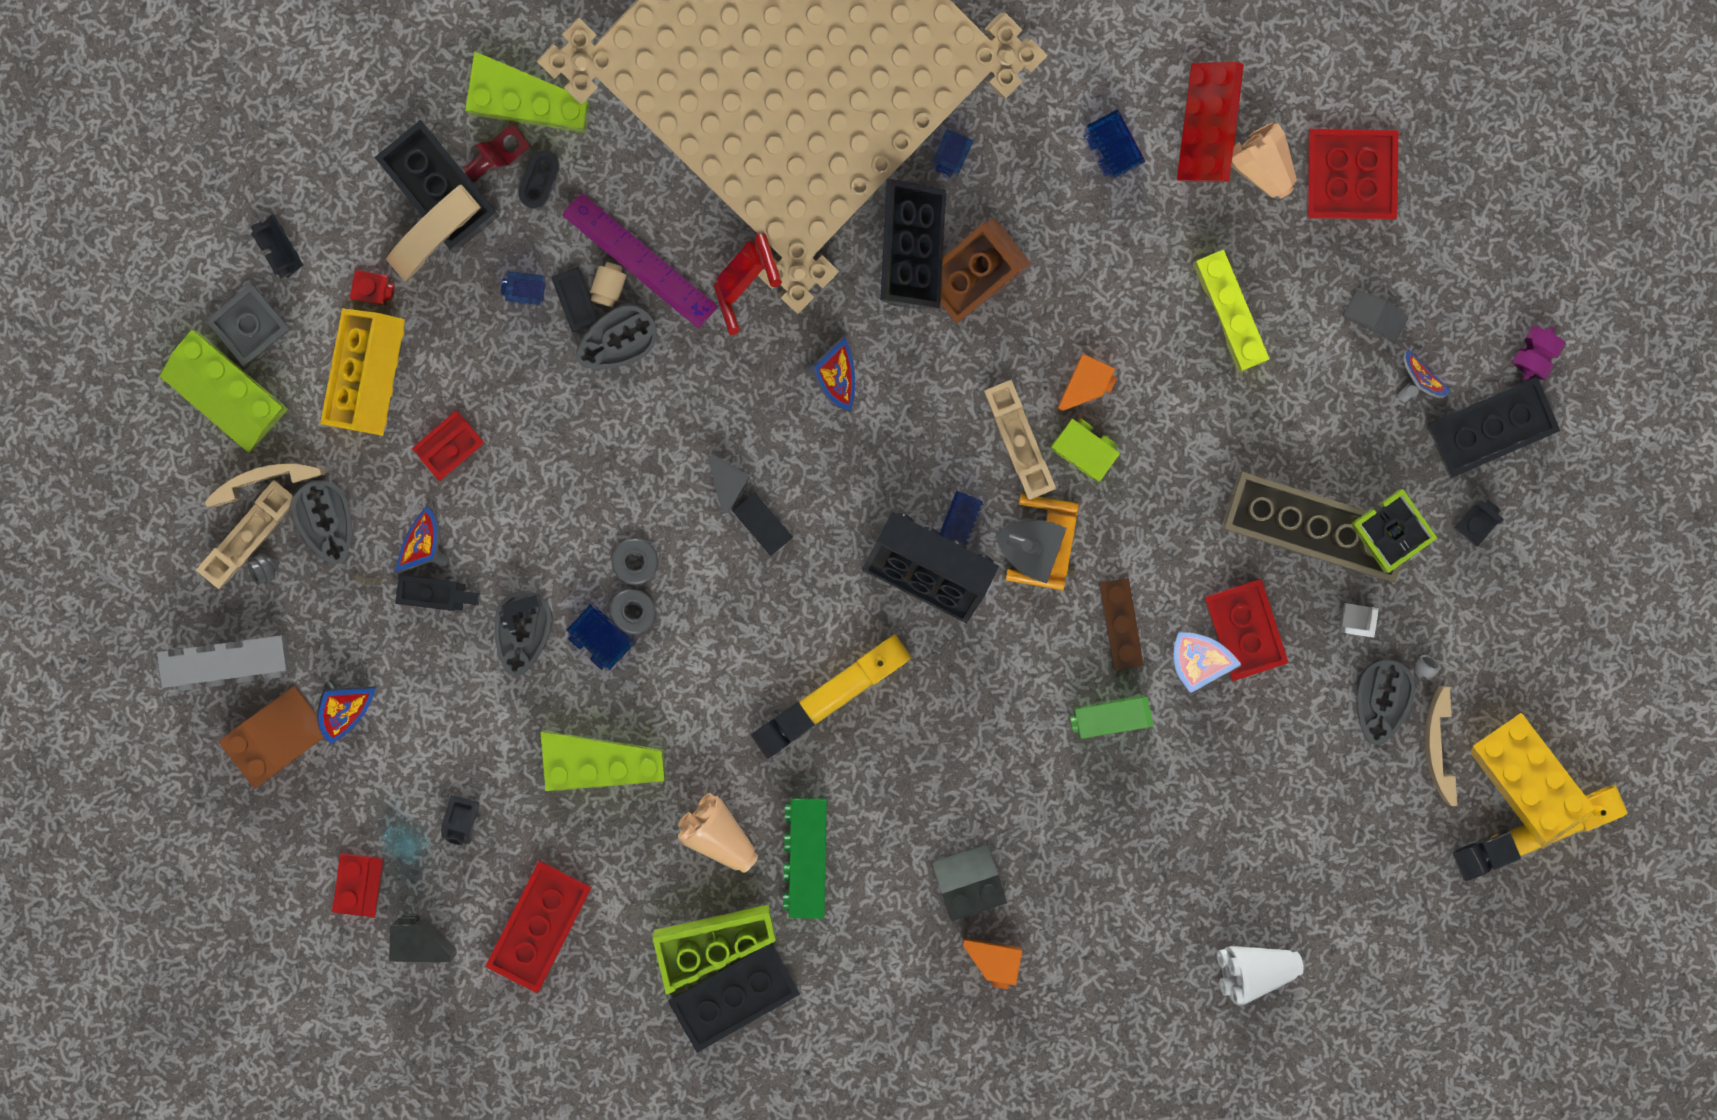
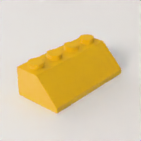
M342 308L320 424L380 436L384 435L390 398L393 394L395 372L399 362L398 356L401 340L404 336L405 319L375 312Z

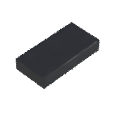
M580 267L551 277L572 333L590 327L599 319L593 302L590 301L591 297Z
M755 492L732 511L770 556L793 538Z

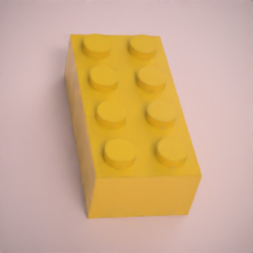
M1522 713L1472 747L1470 754L1542 849L1592 815L1595 809Z

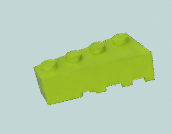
M474 51L465 109L469 115L586 133L590 110L588 99L581 105L565 89Z
M541 731L545 791L663 782L666 780L663 749L553 731Z
M769 904L655 929L653 933V943L666 995L687 983L690 984L700 979L701 976L713 970L726 966L727 963L739 957L742 958L776 941V931Z

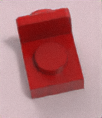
M355 270L350 299L386 306L387 300L391 301L393 298L395 283H391L392 277L388 275Z

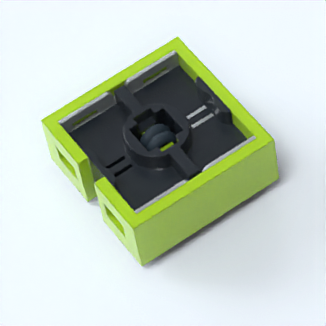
M1403 489L1396 491L1379 503L1381 509L1378 511L1369 510L1350 524L1384 573L1391 572L1438 539Z

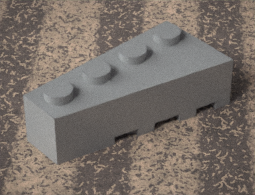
M286 635L157 652L162 688L177 686L178 691L196 689L195 683L207 682V687L225 685L224 679L236 678L237 683L254 681V675L265 674L266 679L284 677L283 671L291 670Z

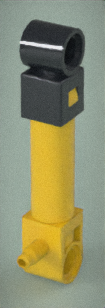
M895 633L801 701H797L764 724L750 736L766 759H769L811 730L824 718L870 686L887 677L913 657Z
M1611 785L1586 795L1595 808L1592 815L1554 842L1582 830L1590 831L1628 814L1617 785ZM1523 824L1509 831L1502 830L1478 840V842L1461 847L1452 853L1463 880L1468 881L1487 874L1491 869L1496 870L1521 859L1520 856L1541 848V846Z

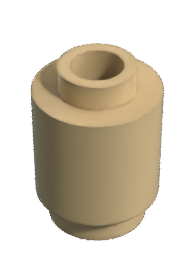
M606 262L605 267L598 266L590 291L592 293L590 301L613 308L615 301H619L627 276L621 273L623 267Z

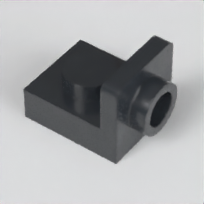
M1477 500L1453 528L1475 547H1478L1491 530L1504 519L1499 515L1501 510L1491 501L1483 502L1482 500Z
M539 594L502 605L503 611L499 612L503 628H509L510 634L518 632L519 629L514 614L518 613L520 618L536 614V607L542 606Z
M451 795L441 825V837L454 845L470 844L480 802Z

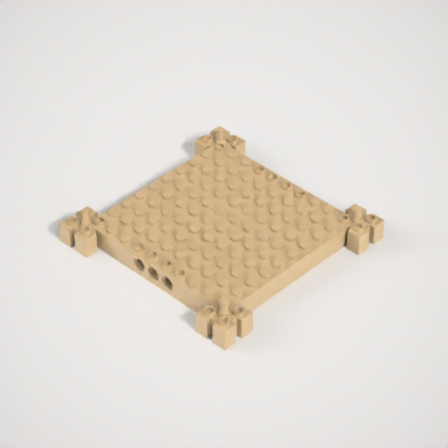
M636 0L594 45L591 41L597 35L578 17L561 34L567 40L566 44L560 50L552 44L538 58L537 62L554 79L562 73L568 79L563 88L581 105L598 88L592 82L597 77L757 234H766L769 245L779 254L774 258L782 281L781 286L783 287L778 295L799 314L814 298L809 292L812 286L817 283L823 289L839 272L821 253L818 252L816 255L815 253L988 74L990 75L984 81L999 97L1006 99L1023 82L1017 74L1022 69L1025 72L1031 73L1048 55L1031 38H1024L1020 41L1017 35L1022 29L1006 13L1000 12L984 29L989 35L987 37L951 0ZM764 268L758 276L773 290L774 287L770 286Z

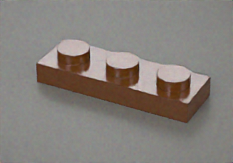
M1129 578L1099 583L1114 670L1144 666Z

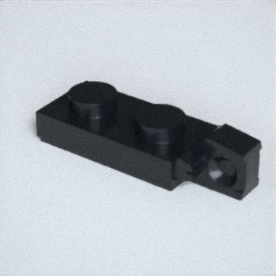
M399 574L395 604L448 611L463 610V603L479 605L481 593L465 591L466 584L459 583L458 581Z

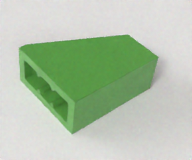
M1143 694L1073 708L1074 715L1069 716L1072 732H1078L1081 739L1154 726L1148 697Z

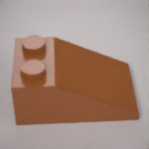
M996 218L980 225L943 257L940 303L956 324L1032 265Z
M293 686L218 741V743L252 787L256 789L321 741L324 736L317 723V714L297 688Z

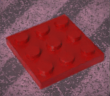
M1309 129L1307 219L1396 220L1399 130Z

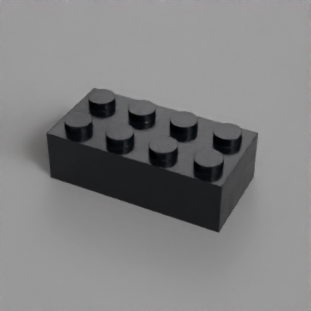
M421 120L374 157L422 217L459 185H462L481 208L444 241V244L453 253L458 251L500 216Z

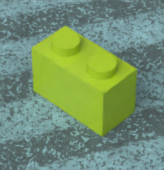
M1079 418L1077 422L1071 419L1050 449L1099 483L1120 455V452L1115 450L1118 445L1105 435L1101 439L1091 432L1094 427L1083 419Z

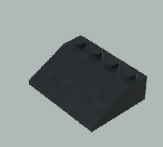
M895 179L886 180L881 301L893 306L912 309L940 308L946 206L945 189Z
M892 511L862 571L967 624L984 598L999 565L995 564L990 557L984 554L977 555L967 550V547L959 541H950L940 536V533L934 528L923 527L915 523L910 516L904 513L897 514Z

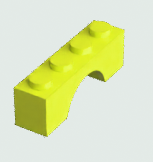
M1224 249L1194 262L1193 266L1203 290L1209 297L1220 320L1227 347L1238 373L1269 360L1270 358Z

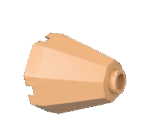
M1271 122L1249 135L1250 139L1242 146L1240 142L1234 146L1231 168L1269 197L1274 198L1278 196L1281 199L1294 190L1293 185L1297 178L1285 133L1278 123Z

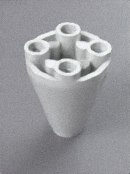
M1229 946L1217 952V960L1223 974V978L1219 981L1220 990L1223 996L1229 995L1235 1005H1245L1295 980L1297 976L1303 974V962L1298 952Z

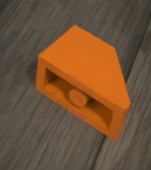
M1082 354L1057 410L1063 412L1100 398L1105 392L1110 394L1117 380V377L1113 376L1115 368Z
M963 937V947L986 980L992 981L991 986L1008 989L1009 985L1016 986L1022 956L1021 947Z

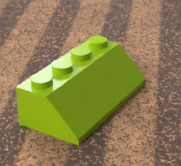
M191 330L172 352L159 376L249 454L288 410L272 394L201 333L195 330Z

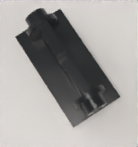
M274 214L263 223L257 222L250 227L253 231L251 235L261 251L271 250V253L267 254L265 258L274 271L273 273L279 275L280 279L291 277L304 266Z

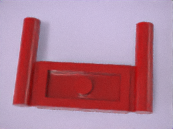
M764 233L757 234L755 242L748 241L720 273L717 277L718 282L713 286L730 335L740 332L732 303L739 298L764 268L771 287H778L782 284L767 236Z

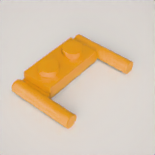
M1020 493L1018 505L1047 510V522L1061 525L1067 529L1047 584L1012 569H1007L1005 580L1064 591L1079 503L1045 497H1036L1028 500L1026 494Z

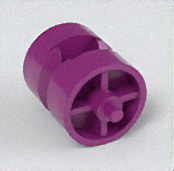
M1536 326L1531 327L1524 340L1526 348L1519 349L1512 361V364L1524 373L1522 379L1527 381L1529 377H1538L1539 380H1547L1554 367L1551 360L1559 358L1566 346V342L1554 334L1556 328L1550 326L1549 330H1544Z

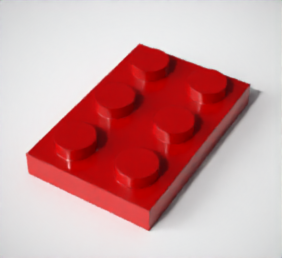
M1262 579L1204 597L1218 642L1224 645L1241 664V667L1229 673L1232 682L1289 663Z

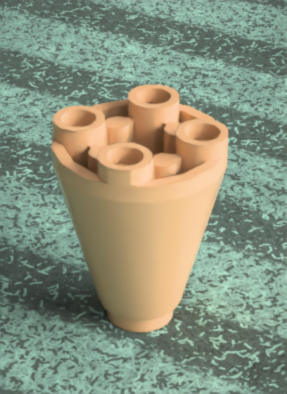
M707 793L700 800L697 810L693 814L690 812L685 814L678 823V826L681 828L678 840L684 846L733 870H740L742 873H745L755 864L758 854L754 852L755 848L722 799Z

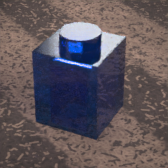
M946 129L931 165L936 166L935 172L951 178L953 174L959 176L974 140Z
M508 271V277L502 279L501 295L505 296L507 303L543 307L546 277L544 275Z

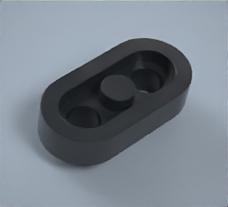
M539 151L530 159L519 188L521 202L530 209L542 208L549 200L560 170V163L553 153ZM545 161L549 162L551 166L549 171L542 172L540 164ZM533 189L540 191V196L536 200L529 197V193Z

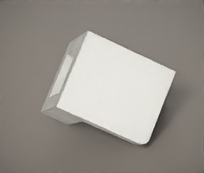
M1344 603L1340 632L1374 638L1379 608Z

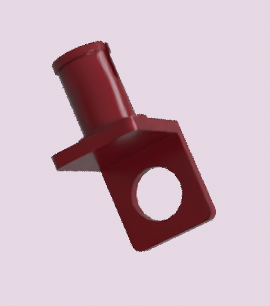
M511 124L491 141L477 144L476 146L481 154L468 165H465L463 170L475 182L491 168L498 169L510 165L530 148V143L515 124ZM508 135L515 136L519 141L518 149L515 152H509L504 147V139Z

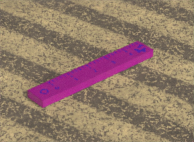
M581 193L563 212L562 216L698 329L718 308L716 304L584 194Z

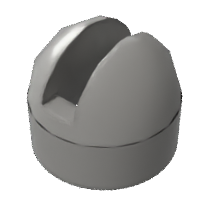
M1421 655L1415 664L1414 672L1418 678L1423 676V680L1428 681L1438 674L1441 666L1434 658L1428 655Z

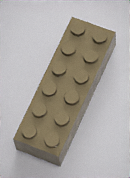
M1238 473L1221 526L1222 530L1388 582H1396L1401 566L1399 565L1389 573H1384L1350 525L1368 511L1252 474Z

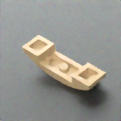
M459 185L433 207L399 241L386 260L406 282L426 263L425 260L481 207L462 185Z
M1012 380L984 390L993 417L1028 500L1056 490Z
M276 464L256 468L227 481L209 496L205 504L206 507L213 508L240 500L237 488L289 473L292 483H301L325 476L324 469L301 464Z
M273 480L256 499L255 505L218 548L213 549L196 571L216 588L221 589L283 519L290 509L293 495Z
M1439 686L1430 703L1425 724L1426 759L1431 778L1440 796L1446 804L1457 806L1456 776L1451 774L1443 775L1440 717H1452L1450 687Z

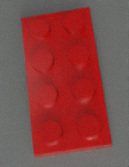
M1191 63L1177 181L1229 182L1244 69L1243 63Z
M539 860L485 967L538 994L592 886Z

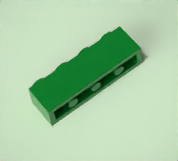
M791 797V804H785V822H791L790 834H785L784 851H790V863H784V881H789V893H783V911H789V918H825L827 798Z

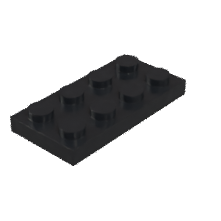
M1538 377L1529 379L1427 424L1450 478L1561 431Z
M771 943L668 1000V1003L695 1051L698 1053L799 996L800 992Z

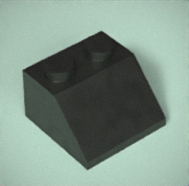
M988 844L932 862L951 922L1008 903Z
M402 914V917H399L390 925L389 962H450L457 955V949L428 919H420V914Z

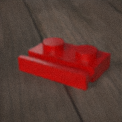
M456 410L411 449L437 480L441 482L480 449L485 442Z
M340 853L332 912L368 916L371 918L376 917L384 858Z

